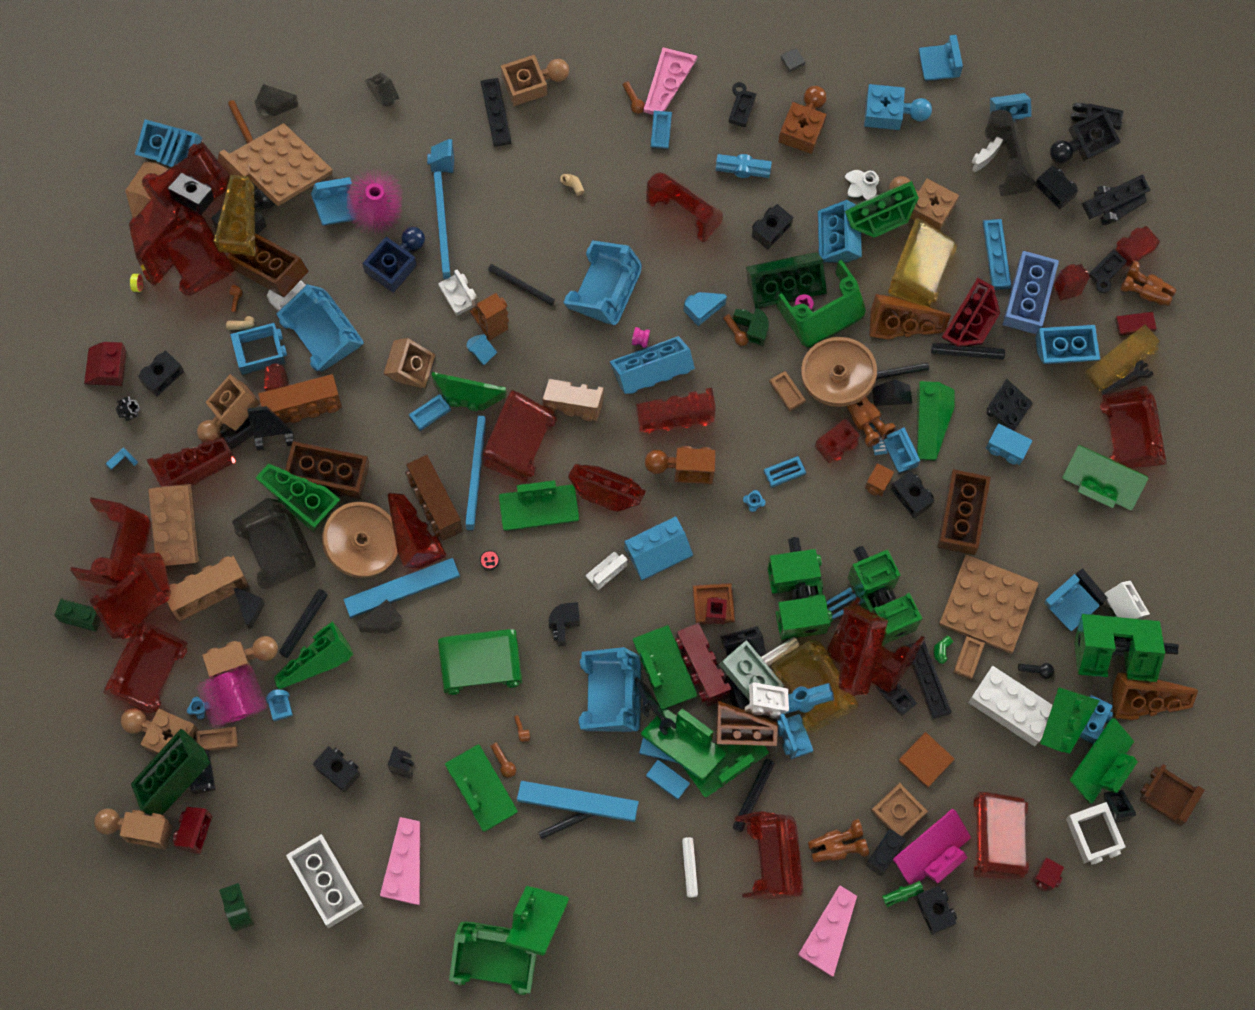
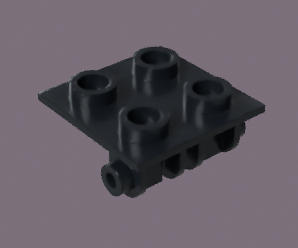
M1006 379L986 408V414L990 417L995 415L1009 429L1015 431L1033 402Z

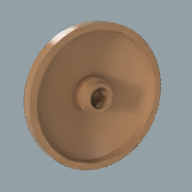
M845 337L828 338L815 344L806 353L801 367L802 382L807 392L817 401L835 407L849 406L863 400L873 389L877 378L876 361L870 350L854 339Z
M352 502L339 507L328 518L322 533V545L328 560L340 572L355 578H369L381 574L393 563L399 551L400 536L394 520L382 508L367 502Z

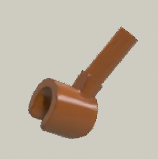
M232 285L229 292L230 295L234 296L231 312H236L238 300L243 292L240 287Z
M514 716L518 727L519 740L521 742L530 741L529 730H523L519 716Z

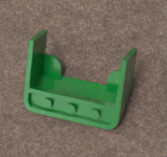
M842 259L838 261L835 274L841 281L839 289L843 296L815 312H812L805 304L791 307L782 293L778 296L776 307L805 347H813L818 342L832 337L860 321L865 316L866 307L858 283Z

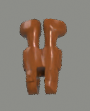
M1134 260L1120 290L1122 292L1133 291L1139 293L1142 299L1150 302L1154 301L1159 305L1170 306L1172 297L1177 289L1153 274H1149L1148 277L1143 275L1139 271L1140 263ZM1134 281L1142 283L1144 286L1138 285Z
M867 397L858 402L860 407L857 403L847 406L857 428L865 432L866 438L864 442L867 447L877 445L881 439H886L888 434L895 432L897 429L893 423L885 425L880 420L882 414ZM869 423H871V424H873V425L875 426V428L877 429L878 433H877V432H874V430L871 428V426L869 425Z
M859 819L853 820L851 827L845 832L841 833L836 829L809 841L808 846L810 850L824 846L826 848L824 851L811 855L813 862L845 859L847 853H859L861 856H868L869 850L865 839H860L847 845L842 844L843 841L863 837V830Z

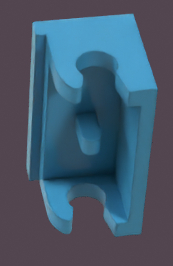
M905 428L888 434L883 442L898 474L918 467L920 459Z

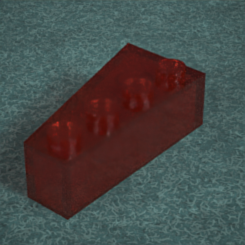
M707 388L706 393L697 394V391L689 392V395L683 398L678 395L671 396L665 402L662 399L636 404L639 432L644 431L645 433H651L657 429L671 430L674 427L680 426L682 428H689L695 424L709 425L711 422H714L716 411L712 388Z
M223 437L201 443L194 448L189 449L187 447L181 449L177 453L163 454L160 458L146 459L161 487L186 484L193 486L236 462Z

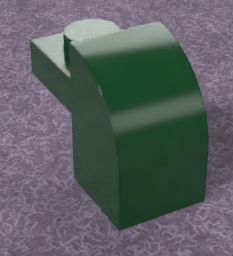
M758 308L755 309L754 314L746 309H736L733 320L737 324L749 327L746 335L749 342L764 346L769 328L766 314Z
M236 883L219 889L231 928L234 931H238L254 925L240 884Z

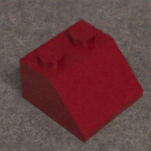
M101 342L88 348L84 384L123 386L127 351L122 342Z
M186 807V810L182 811L179 818V823H181L179 830L175 831L172 840L177 849L198 855L201 854L213 818L207 809Z

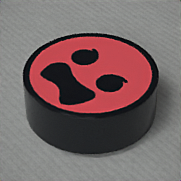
M485 551L481 555L480 564L485 570L492 571L499 566V556L496 552Z

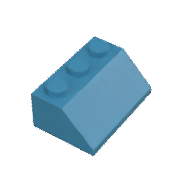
M145 119L135 155L157 160L168 128L171 127L187 133L176 166L188 169L198 155L202 137L197 133ZM178 135L177 141H176V143H175L174 150H173V152H172V154H171V157H170V160H169L170 163H171L172 158H173V156H174V153H175V150H176V148H177V145H178V142H179V140H180L181 135Z
M848 200L818 211L819 255L822 257L823 262H838L841 259L843 262H850L862 257L861 232L851 228L844 212L856 204Z
M1095 325L1039 328L1036 334L1037 354L1043 364L1100 361Z
M676 516L624 541V549L641 581L693 556L686 534Z

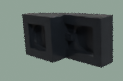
M892 674L876 686L881 695L901 716L917 705V702L906 688L903 689Z

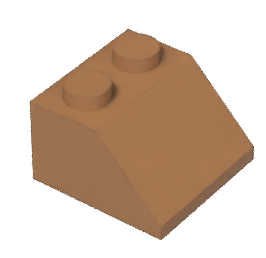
M409 338L394 340L384 375L399 383L425 388L436 354Z

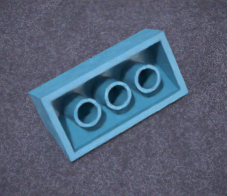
M679 336L609 361L618 384L625 394L635 393L638 389L644 387H652L655 383L668 381L674 376L689 373L690 370L695 369L690 349Z

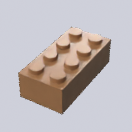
M191 484L148 489L156 567L198 562L199 556Z
M234 556L225 557L218 564L207 566L201 570L202 572L196 575H189L184 578V581L178 584H171L166 587V590L162 591L171 611L179 622L234 595L235 588L244 590L250 587Z

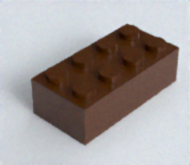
M250 231L226 256L235 271L283 298L309 272L301 257L253 231Z
M293 441L285 471L300 478H305L317 485H322L333 494L361 499L370 463L368 456Z
M428 455L407 463L408 471L405 472L410 487L414 489L418 503L422 504L426 519L428 521L431 520V528L435 536H440L441 540L444 541L463 532L461 519Z
M955 469L952 470L948 482L937 548L970 555L976 554L979 549L991 477Z

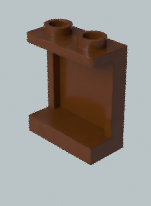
M1164 764L1160 767L1155 766L1150 774L1151 781L1149 784L1145 783L1140 790L1142 796L1139 800L1179 826H1182L1188 820L1205 789L1199 785L1193 787L1166 770V765Z

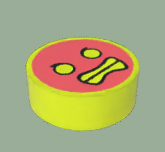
M141 274L131 275L130 288L133 292H141L143 289V277Z

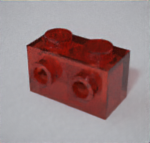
M1071 264L1060 271L1054 283L1060 301L1082 294L1089 280L1088 271L1084 269L1082 264Z
M844 419L816 440L815 448L828 463H831L833 460L836 462L844 456L845 451L848 449L851 451L859 444L860 434L847 419Z

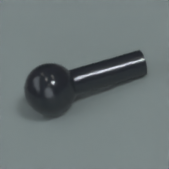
M1019 663L1018 671L1037 673L1047 679L1053 676L1054 667L1049 663H1043L1040 666Z

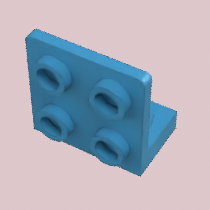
M950 35L945 45L919 48L925 81L960 77L963 64L957 35Z
M350 177L314 184L311 196L323 226L353 221L355 219L352 211L347 209L351 206L347 204V201L351 200L347 198L349 196L347 191L350 190L348 186L352 184Z
M1075 574L1051 594L1044 603L1069 631H1073L1079 625L1081 614L1091 615L1099 608V604L1079 584L1080 579Z
M784 713L780 714L777 721V734L783 738L784 744H782L785 755H789L790 759L812 753L814 750L800 714L786 718Z

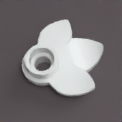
M853 170L845 175V178L851 183L848 189L849 197L858 198L863 196L867 200L876 195L879 177L874 171L862 172L860 170Z

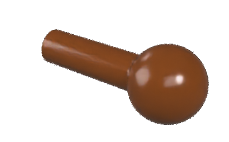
M629 81L623 83L622 85L632 102L631 110L637 114L642 113L645 103L637 98Z
M730 314L723 317L735 335L736 344L739 346L747 345L749 342L746 338L747 333L739 329Z
M497 742L492 744L490 747L501 764V774L506 778L513 777L516 773V766L512 762H508Z

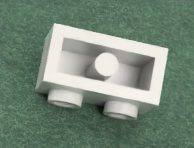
M1131 581L1121 582L1104 593L1108 597L1106 602L1113 609L1116 617L1143 619L1150 614Z

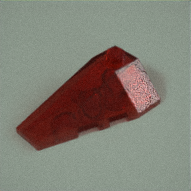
M388 493L387 497L397 552L404 567L422 568L445 558L446 553L440 540L436 536H432L427 530L429 527L427 523H422L416 516L417 510L404 494Z

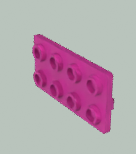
M951 809L894 857L893 861L908 885L919 880L921 881L926 876L939 883L968 858L965 852L959 848L971 836L957 812Z

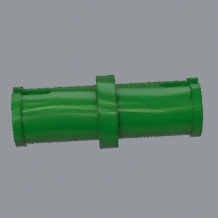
M919 880L906 887L900 886L898 890L882 895V898L888 908L901 901L907 902L909 898L923 893L924 889Z

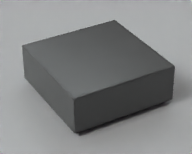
M797 48L781 55V60L789 72L805 65V60Z

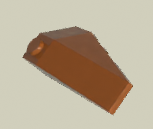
M875 294L870 311L869 335L870 337L888 340L899 336L911 337L914 334L941 333L946 331L951 315L950 313L895 297Z
M1117 673L1112 688L1113 716L1116 719L1135 720L1139 719V716L1150 714V716L1157 715V712L1167 710L1174 712L1193 708L1198 690L1162 680H1157V682L1129 680L1126 673Z

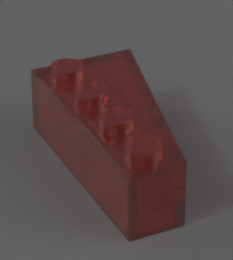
M860 606L844 607L843 614L846 615V620L842 627V632H845L844 644H841L843 662H840L839 689L852 696L868 694L888 620Z

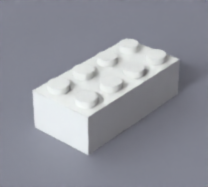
M994 666L988 671L968 702L1034 747L1043 736L1053 706Z
M322 834L286 855L328 929L364 907Z

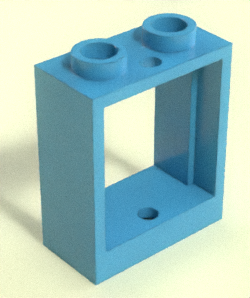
M275 323L230 334L242 375L285 364L284 357L287 356L285 345L281 346L280 340L283 337L280 328L276 329ZM269 336L274 337L278 355L246 363L242 343Z

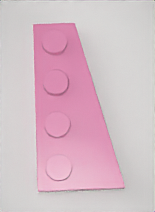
M662 48L644 107V113L653 115L654 111L666 110L697 60L696 55Z
M400 817L380 897L420 906V821Z
M840 885L798 954L799 957L831 977L835 973L857 898L855 894Z

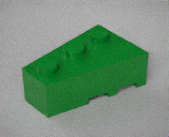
M1059 687L1040 744L1070 754L1100 700Z

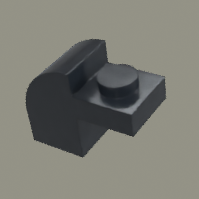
M578 602L558 605L549 616V628H557L553 629L554 641H558V647L566 646L565 627L580 626Z

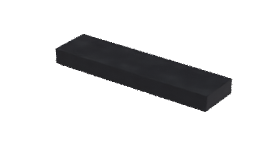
M498 78L481 80L480 83L493 145L497 147L512 144Z
M1142 174L1081 204L1090 220L1151 190Z
M922 640L906 645L905 649L932 720L951 714L950 706L925 641Z

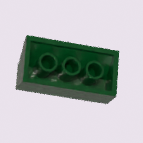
M818 252L746 267L748 285L755 309L777 304L778 296L781 293L788 302L796 300L800 295L812 297L827 294L823 259Z
M180 729L131 783L140 810L146 814L152 815L155 813L163 815L210 764L204 748L183 729Z

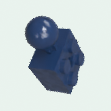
M409 227L404 230L400 246L388 237H385L362 263L364 272L392 293L398 289L417 267L415 257L409 253L410 250L420 249L425 242L423 231L417 227Z

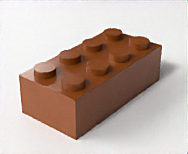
M333 374L258 393L261 407L267 406L284 423H296L303 418H315L322 413H334L342 408Z

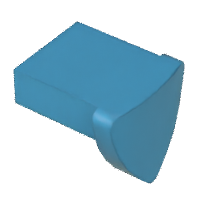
M485 334L470 338L466 345L467 349L472 352L481 365H485L497 353L486 339Z
M123 447L105 465L112 470L123 458H126L133 466L139 462Z
M273 690L266 696V703H269L273 721L293 716L288 699L290 695L285 690Z

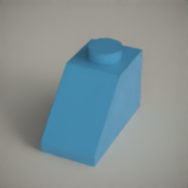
M452 139L431 147V154L427 155V165L431 166V172L453 173L454 150Z
M698 292L694 296L690 295L684 301L683 311L699 326L726 304L727 296L725 294Z

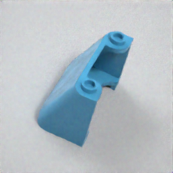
M592 240L586 251V256L591 263L578 293L570 291L565 296L564 304L570 310L606 324L616 325L639 278L642 264L630 246Z
M307 284L276 313L280 319V324L286 329H293L312 354L310 365L316 371H325L364 344L360 335L332 297L320 287Z
M625 647L582 652L580 667L588 674V711L582 712L579 717L580 729L583 731L610 732L638 731L640 728L641 694L635 678L638 677L641 680V661L639 656Z

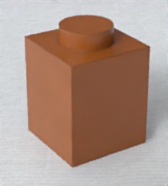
M877 463L865 488L870 494L882 497L893 477L894 471Z

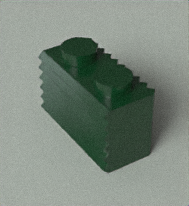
M63 598L60 599L54 615L59 622L95 632L102 618L97 608L78 604V602L75 603L74 601L71 602L70 600L67 601V599L64 600Z

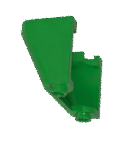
M506 629L447 636L438 639L444 693L456 695L460 693V690H463V687L502 682L503 685H507V688H515L522 684L516 630Z
M461 922L455 933L449 981H453L457 985H465L471 978L510 984L511 989L516 994H530L537 954L507 946L505 943L511 928L475 922Z

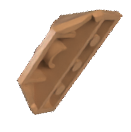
M156 160L145 161L125 190L132 217L149 226L170 195L168 188L187 169L177 166L172 168L158 163Z

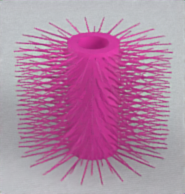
M372 175L368 178L365 176L367 179L365 183L358 182L356 189H360L359 191L355 192L354 189L353 192H351V189L347 191V194L351 193L347 198L351 199L352 197L353 203L350 200L349 202L347 201V204L353 207L354 211H352L355 219L356 217L359 220L361 218L364 219L358 226L368 219V224L372 222V228L373 220L375 228L376 222L378 223V228L381 225L384 227L383 221L386 222L389 218L392 222L393 218H396L397 214L402 211V209L397 210L398 207H396V204L402 198L397 196V193H399L398 189L392 190L393 185L392 187H387L392 182L386 185L385 183L388 180L383 183L381 180L377 181L376 176L375 183V177L373 181L371 179L368 181L370 177L372 178Z
M239 669L236 672L229 671L225 673L224 671V674L217 676L214 680L207 679L211 680V684L209 681H206L208 684L204 683L208 689L205 691L208 695L204 696L209 698L207 700L210 701L207 705L212 707L211 712H216L211 714L216 715L214 720L217 719L221 725L238 720L240 722L241 719L252 715L251 712L255 713L254 708L255 711L259 712L257 709L261 710L259 706H263L260 704L262 702L257 700L259 698H256L258 695L255 694L254 696L253 694L255 689L252 688L254 687L251 685L253 683L248 681L250 677L245 675L248 672L243 669L244 672Z

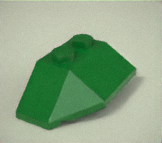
M910 181L862 201L844 212L852 229L875 238L908 223L919 197L913 182Z
M432 372L431 375L432 381L443 399L452 407L463 406L471 411H484L506 398L507 395L506 387Z

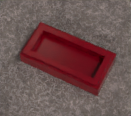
M1153 312L1122 315L1115 318L1119 336L1153 332L1157 329Z

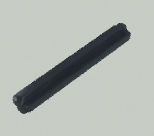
M932 343L931 353L1003 360L1006 353L1005 349L957 347L954 344Z
M318 589L280 648L279 654L285 658L290 656L327 598V592Z
M765 759L733 825L734 830L738 832L743 831L775 765V762Z

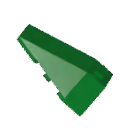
M920 381L917 387V455L920 460L936 461L955 408V389L940 382Z
M267 464L255 477L312 532H315L327 519L340 501L326 487L290 474V472L271 464Z
M333 621L312 637L314 641L309 647L306 648L304 646L300 650L299 657L296 660H290L274 677L276 687L279 690L336 668L342 663L347 662L354 655L349 643Z

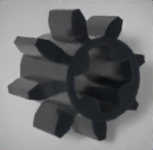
M130 396L117 401L119 405L115 410L119 418L122 417L125 418V421H129L138 417L137 412L140 407L137 400H131Z

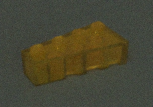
M230 175L214 238V243L219 252L255 256L254 186L247 176Z
M1145 324L1101 358L1100 361L1087 369L1085 376L1099 392L1103 389L1105 390L1114 384L1113 382L1118 378L1122 379L1138 361H1144L1147 357L1153 355L1159 349L1160 341Z

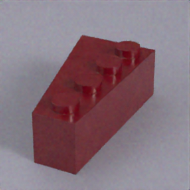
M697 623L677 631L675 642L678 649L683 650L685 655L682 656L686 667L690 666L692 671L690 676L694 685L698 684L700 689L698 694L702 703L705 702L708 707L716 704L717 700L723 701L728 699L731 687L729 683L724 684L725 676L722 669L716 668L718 665L716 657L712 651L708 650L710 646L700 624Z

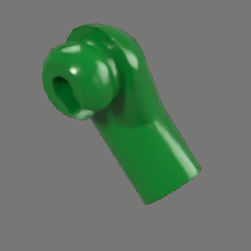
M948 635L934 646V658L939 664L947 661L946 648L953 643V640Z

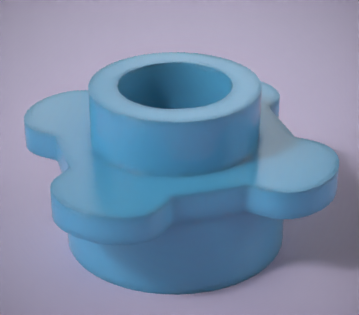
M753 490L748 496L743 497V502L749 506V511L755 512L760 506H765L766 501L762 499L758 490Z
M194 697L187 708V713L189 715L193 714L199 720L205 718L206 710L210 707L207 705L209 703H204L199 697Z

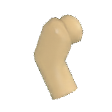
M571 174L561 175V183L572 187L577 196L585 192L577 176Z
M247 316L245 321H227L226 328L227 330L252 329L255 326V319Z

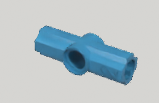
M718 154L715 171L734 173L740 178H748L750 176L769 178L772 161L753 159L747 154H739L737 157Z
M830 683L810 689L806 687L796 688L792 694L788 695L789 711L786 713L797 710L809 712L813 709L814 705L834 700Z

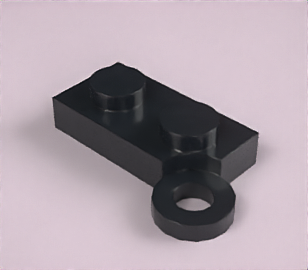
M737 82L732 87V92L737 97L728 123L746 128L757 94L746 91V85L742 82ZM741 87L743 90L738 92L736 88Z
M1113 249L1090 272L1088 277L1096 282L1098 292L1107 293L1110 290V280L1127 263V260ZM1100 284H1106L1107 288H1101Z

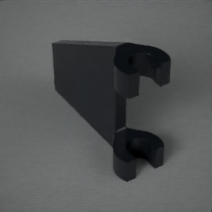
M1098 186V191H1094V195L1096 197L1115 187ZM1145 193L1113 208V213L1105 212L1104 217L1100 218L1102 225L1114 223L1147 201Z
M1140 360L1136 363L1133 372L1101 391V393L1107 396L1139 378H1151L1154 373L1150 372L1149 369L1144 371L1149 365Z
M267 406L248 409L257 451L264 450L263 437L284 434L287 447L292 446L294 441L293 431Z
M638 677L635 678L643 699L641 712L646 717H649L651 709L661 719L659 730L666 736L668 734L667 729L670 726L675 729L677 725L672 719L666 718L649 688Z

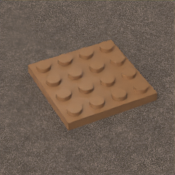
M284 123L229 154L249 173L248 178L277 206L332 175L333 169Z
M965 555L939 625L1012 654L1038 582Z

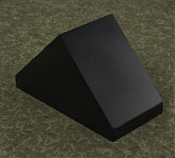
M893 379L873 387L875 406L912 404L909 384Z
M235 588L234 592L248 629H251L265 603L262 598L240 588Z
M1119 790L1117 793L1112 791L1104 793V800L1108 804L1115 823L1129 821L1136 816V811L1123 790Z

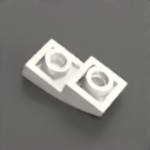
M996 137L994 142L989 143L987 149L982 148L980 154H975L971 162L974 164L973 172L982 169L994 158L1001 147L1003 139Z

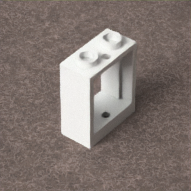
M1107 802L1071 814L1066 818L1084 864L1091 862V865L1103 861L1102 857L1109 855L1110 858L1121 855L1120 851L1125 848V844ZM1103 814L1115 846L1091 854L1078 823Z

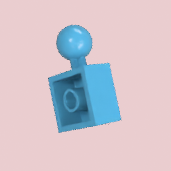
M869 84L866 94L864 127L900 130L903 114H910L912 119L922 122L931 116L932 106L924 98L915 99L912 103H904L905 88Z

